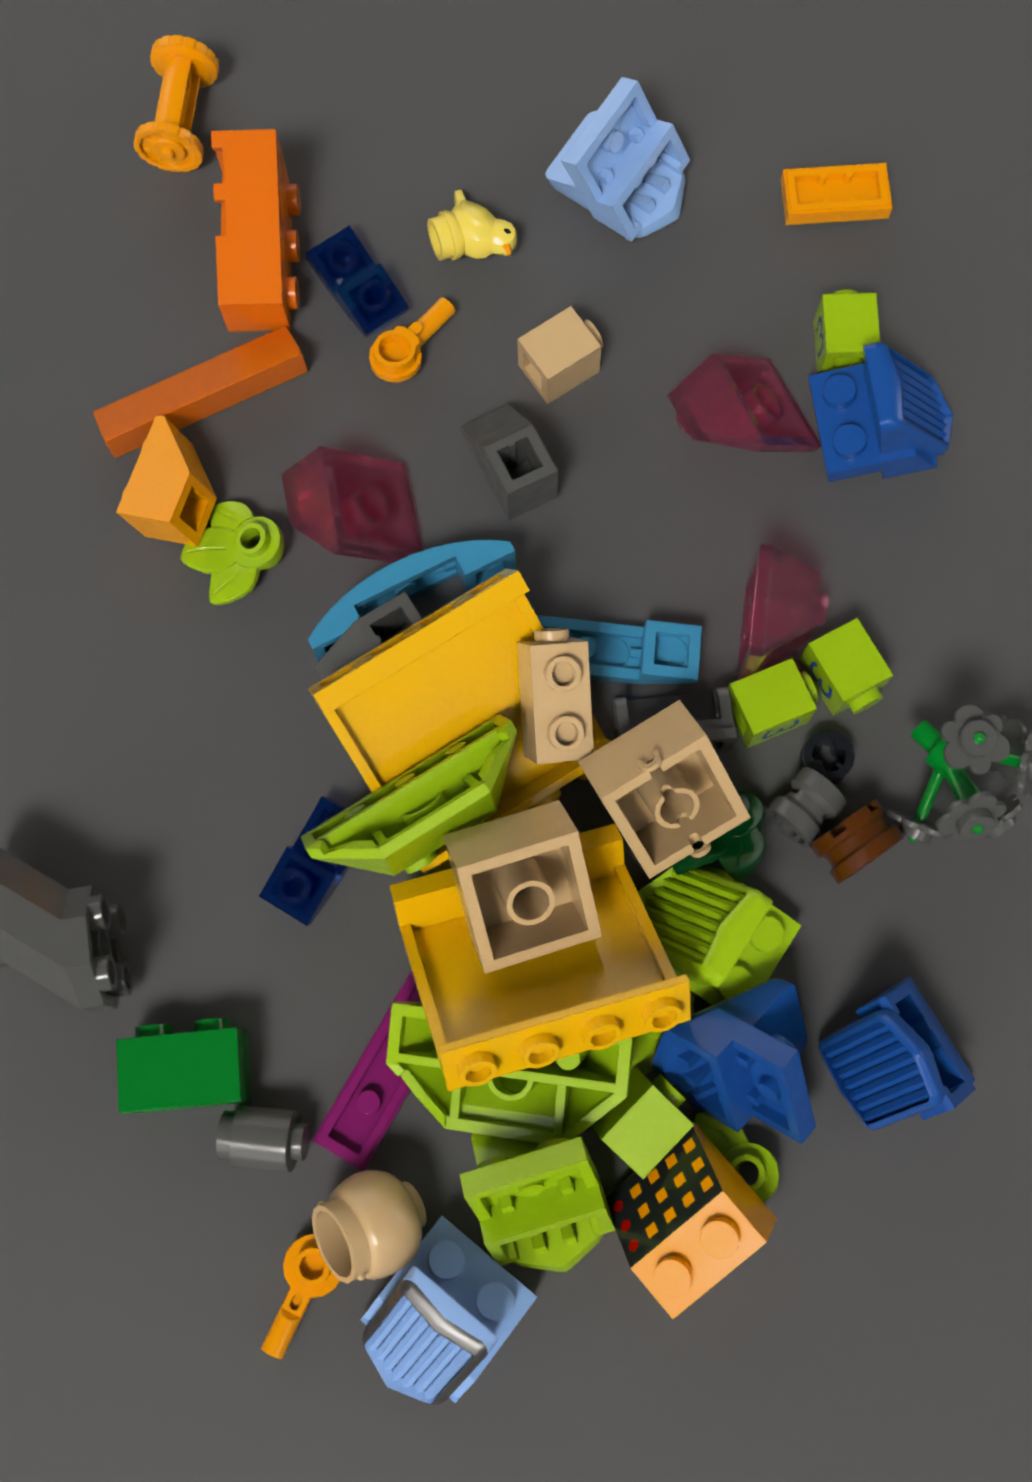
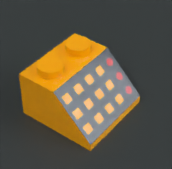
M693 1122L694 1126L644 1179L634 1172L606 1196L614 1227L631 1270L672 1319L766 1244L777 1221L776 1216L695 1122Z

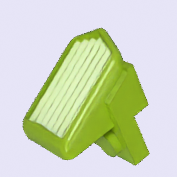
M703 865L680 875L674 872L672 866L638 891L676 976L687 974L690 980V994L694 995L708 1007L767 981L802 926L772 905L773 900L758 889L745 885L742 882H737L726 871L709 865Z
M472 1133L471 1141L477 1167L474 1170L459 1175L464 1198L480 1221L484 1245L498 1264L503 1266L513 1262L521 1267L567 1272L601 1241L604 1234L616 1231L600 1177L581 1136L571 1140L568 1138H554L543 1143H535Z

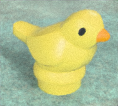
M462 190L454 191L455 206L452 211H440L438 216L429 218L427 221L430 242L436 257L440 261L449 258L453 261L458 260L463 255L474 259L486 258L492 254L510 256L511 251L517 245V232L512 223L496 219L483 206L466 200Z

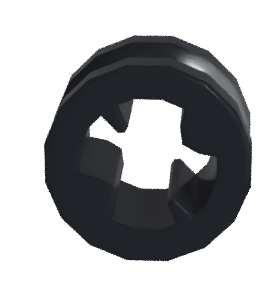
M821 731L811 736L801 750L799 757L800 769L803 767L811 768L835 785L853 767L855 753L848 738L839 732ZM823 745L829 746L831 755L840 757L841 764L836 762L831 768V772L824 771L823 763L819 760H813L812 753L817 755Z

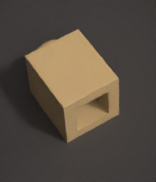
M572 306L517 339L518 365L547 404L600 372L601 348H603L601 335L590 320L582 321Z

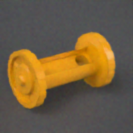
M167 35L158 38L154 42L150 54L152 67L158 75L163 77L155 121L147 122L138 127L133 144L138 155L152 166L165 171L190 172L201 165L204 147L200 139L191 132L198 90L212 85L217 79L219 61L215 57V53L202 42L182 35Z

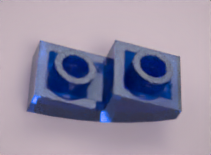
M350 225L306 252V260L345 314L365 337L373 334L409 310V305L381 263L377 265L374 263Z
M328 796L320 798L294 846L286 847L259 895L263 900L306 926L311 925L349 869V866L312 859L301 840L302 835L346 809L345 806Z

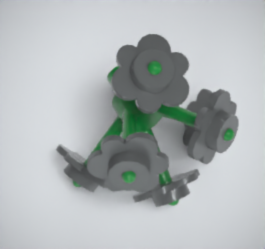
M966 704L958 708L953 717L954 721L943 724L940 732L927 720L922 721L912 731L910 737L929 753L926 763L933 768L915 816L900 810L887 809L885 815L900 822L898 828L912 843L920 841L930 844L933 836L945 839V837L949 838L951 835L955 841L965 839L975 841L984 836L987 839H994L1006 833L1015 824V815L1023 808L1019 797L1016 794H1012L1003 800H997L993 792H981L966 771L969 769L976 775L985 774L989 770L993 772L999 771L1006 780L1019 778L1018 795H1031L1032 731L1027 739V729L1023 721L1017 718L1008 719L1003 714H988L984 716L983 711L973 704ZM944 778L948 781L957 801L949 805V813L940 817L935 824L928 821L927 818Z

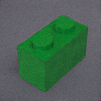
M212 1018L194 1021V1032L172 1034L171 1024H152L135 1027L134 1038L116 1039L119 1114H141L251 1103L248 1031L238 1027L231 1028L230 1018Z

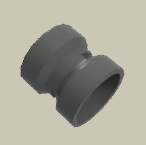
M803 767L791 780L792 792H788L785 796H776L765 808V813L771 823L788 839L803 848H809L821 833L820 826L823 823V819H835L846 807L847 802L842 793L826 777L811 768Z

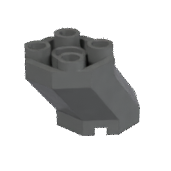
M0 848V969L13 967L79 1009L94 1013L118 1009L119 998L131 995L133 988L130 966L126 960L121 961L119 938L126 936V918L121 903L109 904L106 893L93 885L69 889L8 851Z

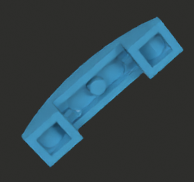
M470 540L455 542L414 553L378 570L346 593L325 614L311 633L308 642L318 662L355 620L403 592H406L409 599L456 576L459 577L467 592L505 568L516 570L515 549L510 541Z
M537 615L544 629L569 628V638L574 637L588 641L590 681L628 684H686L698 681L702 626L646 620L644 626L641 627Z

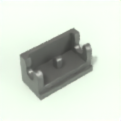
M728 686L716 687V689H712L709 692L634 700H626V697L614 698L611 705L615 737L621 736L680 700L706 733L715 752H728L737 739Z

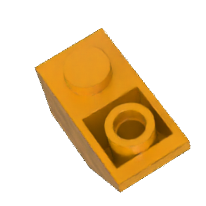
M156 415L148 436L143 442L141 453L129 482L122 493L116 513L145 537L198 547L217 497L193 444L165 416Z

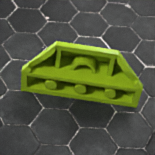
M500 714L496 715L302 835L301 840L312 859L396 876L404 870L407 874H411L426 867L436 858L435 850L445 845L443 835L485 823L486 818L496 813L517 734L512 721Z
M421 1001L392 1002L386 1064L397 1076H401L413 1094L445 1129L535 1143H543L554 1138H568L571 1140L629 1096L634 1037L618 1041L606 1049L588 1050L557 1059L545 1067L527 1068L496 1077L481 1086H466L448 1092Z

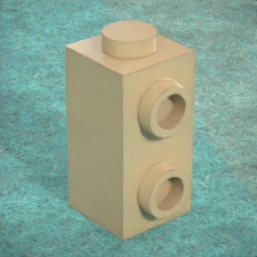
M569 628L534 630V640L517 642L524 757L536 764L581 760L594 752L588 641L574 637L569 638Z

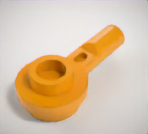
M441 297L408 328L396 326L393 330L385 331L376 338L370 348L369 362L372 371L377 377L387 382L398 383L407 381L416 375L422 362L420 347L455 314V308L451 302Z
M314 1234L304 1235L294 1241L285 1255L283 1262L284 1277L290 1289L261 1346L262 1351L277 1359H283L311 1299L323 1297L333 1291L340 1282L324 1262L317 1247Z

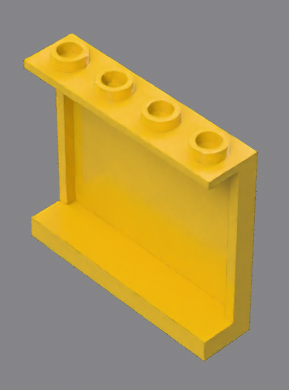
M503 569L308 688L371 792L498 714L512 721L517 734L497 811L486 818L485 822L554 802L561 795L560 788L576 778H579V780L588 779L578 763L580 760L536 764L524 757L517 642L534 640V630L544 628L525 596V593L530 590L519 570ZM592 714L594 751L611 742V740L605 737ZM445 845L435 850L437 856L429 865L421 869L423 874L432 869L435 872H439L451 867Z
M616 824L579 833L602 937L486 974L469 934L452 868L389 885L397 923L448 1092L466 1086H481L493 1078L523 1069L545 1067L557 1059L588 1050L606 1049L618 1041L649 1032H664L675 1027L677 1024L691 1020L690 980L687 974L676 976L625 866L623 838Z

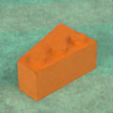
M276 129L211 131L212 150L216 152L222 170V183H213L214 202L221 203L220 236H215L218 306L228 332L274 331L283 326L291 330V309H299L300 307L297 276H292V263L300 262L298 230H292V216L301 215L298 183L290 184Z

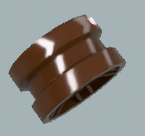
M877 799L869 803L868 807L865 805L847 817L841 824L825 833L810 846L818 858H826L832 868L829 873L837 884L842 883L905 838V835L897 825L890 826L883 818L886 810Z

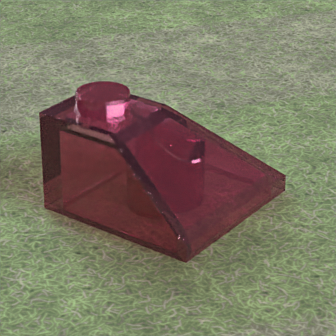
M712 354L667 395L677 412V423L686 434L691 436L692 440L756 452H815L821 447L818 438L770 359Z
M319 446L281 474L290 525L332 554L393 563L423 551L405 464Z
M760 545L745 585L736 681L783 662L807 643L816 626L823 627L825 622L828 594L819 592L821 573L773 545Z

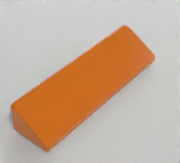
M283 326L93 411L105 444L116 459L142 447L156 415L165 416L180 430L308 372L299 346L287 327Z

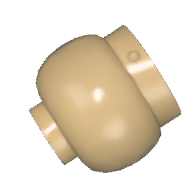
M364 1170L346 1178L331 1192L328 1201H319L312 1214L313 1233L323 1260L330 1271L341 1282L347 1284L356 1279L360 1281L365 1278L371 1280L383 1279L395 1274L411 1263L418 1253L422 1239V1228L426 1224L425 1207L417 1190L409 1182H401L394 1175L380 1170Z

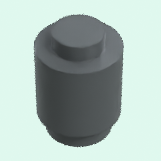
M245 1105L239 1106L237 1111L225 1110L220 1118L217 1129V1157L220 1160H230L233 1167L292 1172L297 1160L304 1161L307 1157L310 1144V1126L308 1123L301 1122V1115L298 1110Z

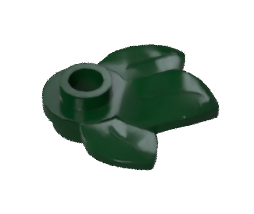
M737 791L751 818L710 842L711 849L705 856L694 858L689 855L672 865L674 872L680 875L719 859L722 867L733 880L742 882L750 876L759 865L766 851V843L760 833L765 820V811L760 799L751 793ZM702 841L695 842L693 849H700L704 843Z

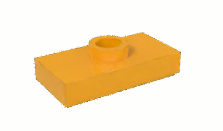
M886 162L783 169L780 183L786 225L889 219L893 209Z

